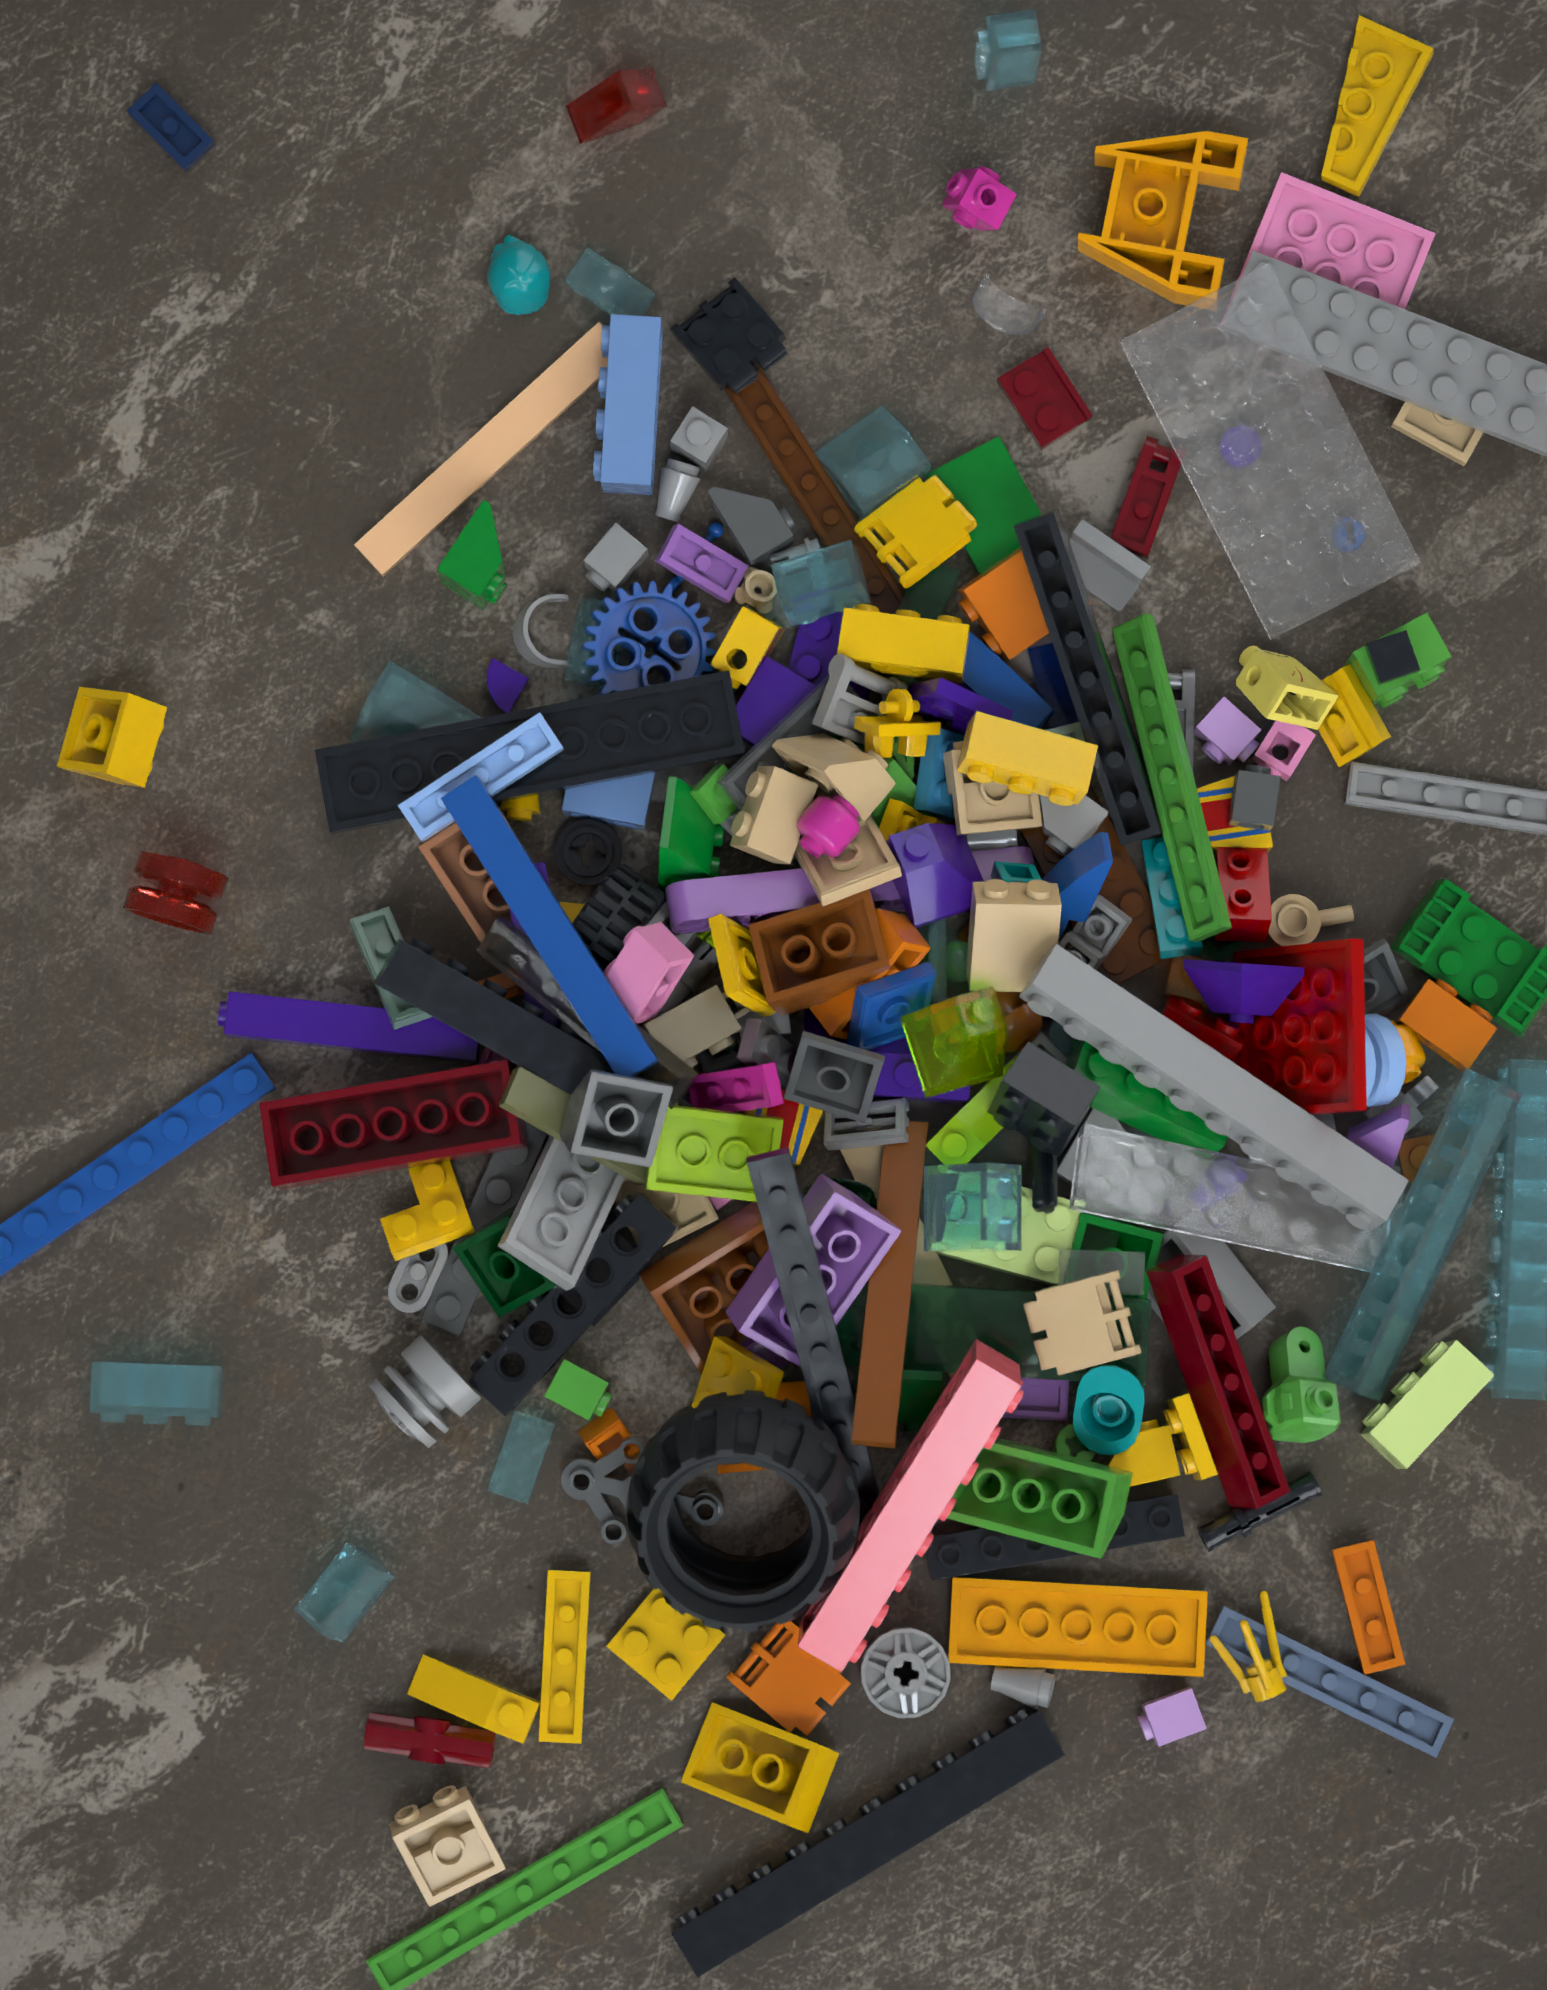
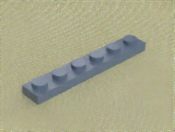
M1222 1605L1205 1641V1645L1214 1648L1210 1642V1637L1216 1635L1234 1659L1248 1666L1254 1664L1240 1627V1621L1246 1620L1263 1660L1270 1659L1272 1664L1265 1626ZM1276 1632L1281 1662L1287 1676L1282 1678L1285 1684L1437 1758L1455 1719Z

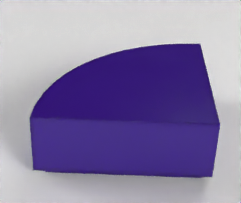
M492 658L487 671L488 690L496 706L503 713H509L517 703L529 682V678Z

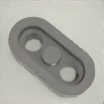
M446 1243L433 1247L436 1254L431 1261H423L420 1258V1253L399 1261L388 1286L389 1300L396 1309L405 1313H415L422 1310L428 1304L448 1259L449 1251ZM408 1284H413L418 1289V1295L413 1300H406L402 1295L403 1288Z

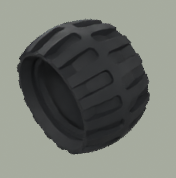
M746 1390L744 1394L727 1396L726 1392L713 1394L703 1398L695 1409L692 1406H687L670 1417L663 1424L660 1431L648 1441L634 1468L627 1496L629 1539L633 1550L637 1554L639 1568L648 1583L655 1590L659 1588L664 1593L666 1603L682 1615L688 1613L700 1619L702 1625L719 1630L720 1626L741 1628V1632L761 1630L764 1625L778 1622L781 1625L803 1614L808 1604L813 1605L819 1602L835 1585L851 1557L860 1519V1503L854 1470L846 1453L838 1447V1440L828 1426L818 1418L813 1420L805 1414L803 1406L785 1398L784 1401L764 1396V1392ZM748 1463L772 1470L793 1485L810 1511L811 1522L805 1533L783 1550L757 1557L727 1554L703 1542L683 1520L675 1495L692 1476L715 1465Z

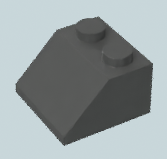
M590 1069L569 1098L560 1138L570 1153L652 1167L673 1086L671 1084Z

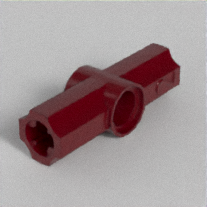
M370 1712L365 1730L364 1749L406 1755L410 1760L426 1763L446 1764V1762H453L466 1766L491 1768L496 1733L485 1729L452 1725V1721L423 1716H414V1719L399 1717L398 1715Z

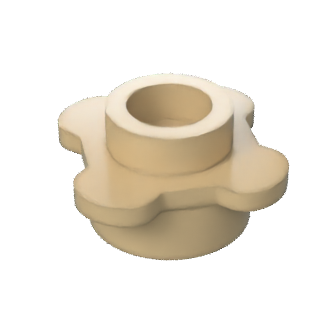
M749 567L743 575L744 581L741 587H738L734 593V598L739 604L747 603L756 608L759 614H768L773 608V597L781 591V583L769 572ZM754 588H760L761 593H755Z

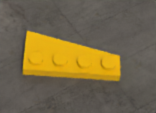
M1359 15L1353 47L1351 48L1347 64L1345 81L1338 102L1337 115L1321 174L1322 181L1357 197L1360 196L1434 54L1432 47Z

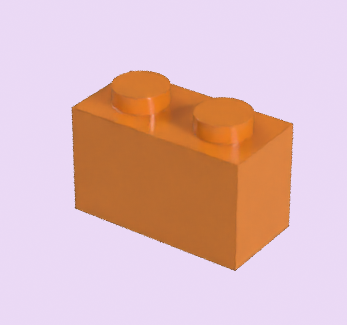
M1428 979L1421 985L1395 1023L1396 1025L1404 1024L1416 1033L1422 1044L1461 1072H1464L1470 1068L1497 1030V1027L1490 1023L1493 1017L1487 1011L1473 1003L1468 1007L1456 999L1458 992L1452 986L1440 979H1437L1435 983Z

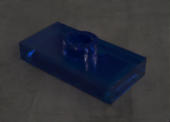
M1053 642L1027 649L1038 695L1055 712L1046 722L1047 730L1079 722Z

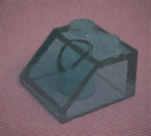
M883 406L815 452L831 479L861 520L918 477L921 480L924 479L926 474L931 471L932 465L909 432Z
M970 1163L924 1166V1251H1021L1022 1165Z

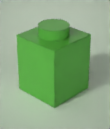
M564 1359L544 1397L591 1421L594 1414L602 1417L613 1395L607 1392L610 1383Z

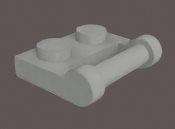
M837 654L829 663L828 673L830 677L812 725L840 737H845L865 747V732L854 729L855 716H879L886 714L880 713L878 705L846 692L849 682L852 681L881 694L882 701H886L887 695L891 690H907V685L898 678L890 677L887 679L857 666L850 657Z

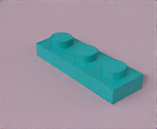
M1164 837L1141 840V851L1160 959L1202 954V941H1189Z

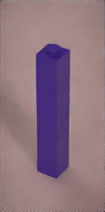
M229 992L228 1001L220 1002L218 1026H224V1034L227 1037L478 1064L480 1043L434 1017L394 1030L385 1008Z

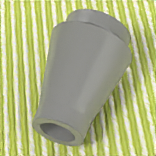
M668 458L666 467H661L656 516L679 523L683 510L701 480L697 478L700 470L699 467Z
M995 1666L990 1689L1007 1695L1036 1710L1038 1706L1048 1708L1054 1690L1056 1675L1047 1673L1046 1668Z

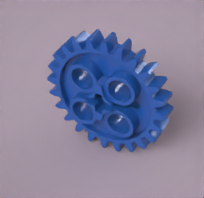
M655 581L647 584L644 593L638 582L630 585V596L622 588L615 590L617 603L608 597L604 598L601 604L606 613L597 610L591 612L590 616L597 623V626H586L583 629V632L593 637V639L581 645L580 649L592 652V657L582 662V666L595 667L596 672L589 677V683L601 680L604 684L597 695L650 686L646 676L650 668L659 669L664 675L665 683L697 677L701 673H712L715 670L713 666L705 662L706 658L712 657L717 653V650L706 647V642L716 637V634L703 632L702 629L710 621V618H696L695 613L700 607L699 602L690 607L684 605L687 592H682L676 598L671 597V584L666 585L661 593H657ZM636 610H642L650 616L652 625L649 631L639 630L635 626L633 616ZM618 628H623L637 643L621 636L618 633ZM671 633L680 634L685 639L686 650L683 654L674 653L670 649L668 639ZM652 641L655 644L652 650L657 655L647 659L643 655L646 649L641 644L644 645ZM615 645H621L628 650L630 661L627 666L617 665L613 661L611 651ZM664 659L678 664L680 671L673 670Z

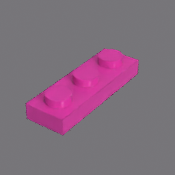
M775 1062L681 1077L684 1091L691 1094L687 1102L697 1108L739 1112L784 1104Z

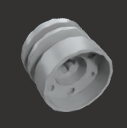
M420 1334L401 1353L403 1360L410 1369L405 1376L390 1366L384 1369L385 1373L396 1384L392 1389L389 1390L378 1378H374L368 1385L375 1393L380 1407L406 1435L430 1448L437 1442L435 1437L425 1427L430 1421L445 1434L449 1427L440 1414L445 1407L454 1414L463 1417L482 1398L439 1351Z
M893 1627L878 1634L865 1648L860 1662V1680L869 1700L883 1713L897 1718H917L932 1711L945 1697L951 1680L950 1662L943 1647L927 1632L913 1627ZM904 1661H910L911 1668L917 1671V1677L909 1678L907 1685L900 1684V1678L897 1675H893L894 1668H901Z

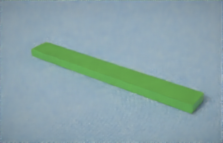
M1144 613L1112 628V633L1189 941L1199 942L1231 929L1232 926L1154 617Z
M661 1788L366 1960V1963L382 1990H402L681 1828L684 1824L665 1790Z

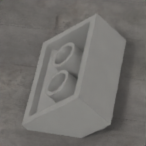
M1195 1208L1163 1233L1156 1266L1178 1255H1207L1236 1339L1252 1329L1276 1308L1198 1208ZM1150 1285L1146 1301L1163 1321Z

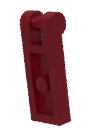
M1150 436L1146 437L1111 535L1112 540L1129 552L1145 558L1149 556L1186 449L1174 445L1173 449L1158 444L1159 439ZM1151 460L1167 464L1165 473L1150 469Z

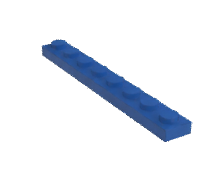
M250 1053L0 1224V1278L274 1091L276 1087L254 1055Z

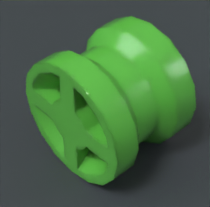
M1073 1424L1064 1426L1054 1438L1053 1447L1055 1453L1071 1457L1075 1456V1458L1087 1461L1092 1460L1096 1452L1089 1450L1079 1441L1073 1429Z

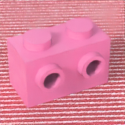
M661 922L633 928L623 940L624 947L618 957L604 971L608 981L636 1024L657 1017L694 957Z

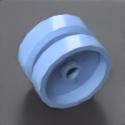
M1365 1014L1367 1107H1375L1389 1104L1399 1095L1405 1080L1406 1056L1399 1032L1388 1018L1378 1014Z

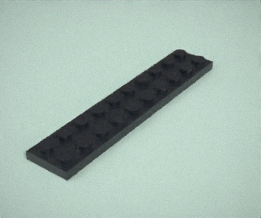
M728 670L316 749L315 754L329 831L331 834L407 820L398 807L399 804L539 712L564 750L494 795L492 798L495 803L745 755L730 672Z

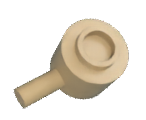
M1298 894L1284 895L1271 905L1272 922L1266 940L1272 947L1311 943L1318 935L1320 927L1354 921L1352 906L1346 905L1318 910L1316 905L1305 896Z

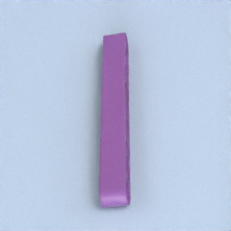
M1020 846L971 851L984 882L992 879L990 875L994 861L1034 864L1032 849L1029 847ZM802 868L684 880L672 883L665 888L671 929L675 933L711 931L708 919L718 914H723L741 926L748 927L750 924L820 903ZM893 880L870 888L876 910L880 908L892 912L906 911Z

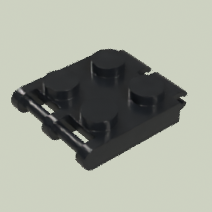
M734 277L728 282V288L709 303L704 300L698 305L700 310L681 325L675 323L669 329L720 390L728 386L737 395L759 377L757 371L753 368L754 364L758 363L766 372L788 353L782 344L786 340L782 330Z

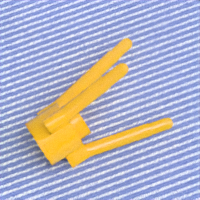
M1266 1591L1260 1592V1600L1272 1664L1270 1659L1263 1660L1246 1620L1240 1621V1627L1254 1661V1664L1246 1668L1247 1676L1216 1635L1210 1637V1642L1237 1678L1243 1693L1251 1692L1255 1702L1271 1699L1287 1690L1282 1679L1287 1674L1281 1662L1272 1610Z

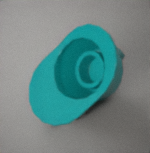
M1101 1365L1091 1368L1082 1376L1077 1389L1073 1429L1079 1441L1089 1450L1103 1455H1115L1126 1451L1135 1443L1140 1432L1145 1404L1144 1389L1139 1380L1128 1370L1113 1365Z

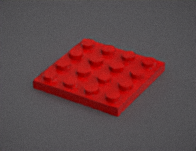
M1349 938L1233 952L1234 963L1304 967L1303 978L1272 1016L1254 1015V1023L1236 1022L1240 1026L1239 1031L1245 1033L1243 1046L1235 1059V1064L1311 1115L1367 1111L1363 939Z

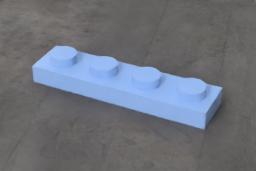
M539 712L399 804L398 807L423 843L455 822L441 797L475 775L479 776L493 797L563 751L564 748Z

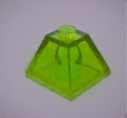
M993 986L959 995L900 1017L926 1098L1003 1076L1006 1024Z

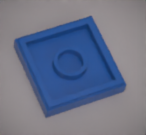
M930 962L856 987L846 1044L864 1050H871L924 1031L936 977V970Z

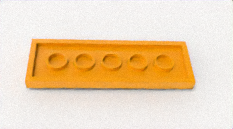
M952 1577L948 1660L950 1663L1204 1677L1208 1591Z

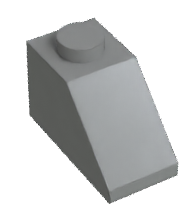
M1039 795L1042 832L1049 837L1046 844L1063 857L1090 839L1109 813L1086 795L1078 805L1073 804L1071 806L1054 804L1048 799L1049 797Z

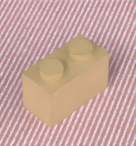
M758 766L757 770L751 774L745 788L747 798L743 809L736 815L732 823L731 832L733 837L730 846L771 863L790 864L801 835L797 829V822L812 804L818 784L776 766Z

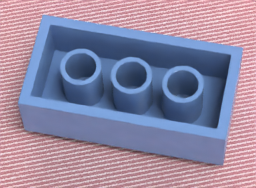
M611 314L610 326L602 325L601 351L602 357H608V367H600L598 392H600V398H605L606 400L605 409H597L596 434L597 440H603L602 451H594L593 476H595V481L601 482L602 490L606 493L653 495L663 340L661 317Z

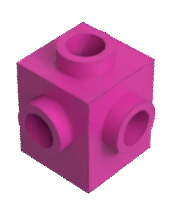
M978 166V168L960 169L959 172L951 177L945 191L947 195L942 206L953 213L951 218L961 226L968 229H974L975 227L979 231H992L999 229L1017 194L998 182L1000 176L989 168Z

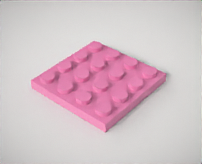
M1281 172L1219 327H1222L1253 250L1406 309L1436 233Z

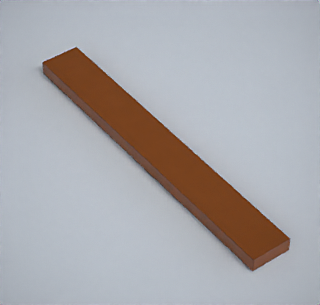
M909 1121V1127H906V1132L909 1134L908 1142L886 1144L883 1148L877 1211L899 1227L902 1232L869 1278L852 1430L853 1445L895 1448L927 1153L925 1145L928 1143L929 1122Z

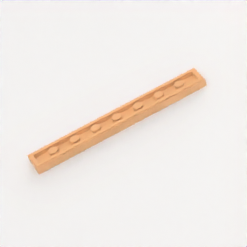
M600 322L592 327L354 544L355 548L382 577L392 570L599 381L600 367H608V357H602V324Z

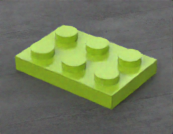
M668 1105L652 1167H647L644 1187L646 1190L757 1202L747 1166V1157L780 1149L783 1119L773 1116Z

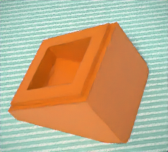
M613 1408L607 1409L602 1417H596L578 1431V1434L597 1460L620 1447L625 1438L632 1436ZM635 1444L625 1446V1451L629 1456H633L640 1450Z

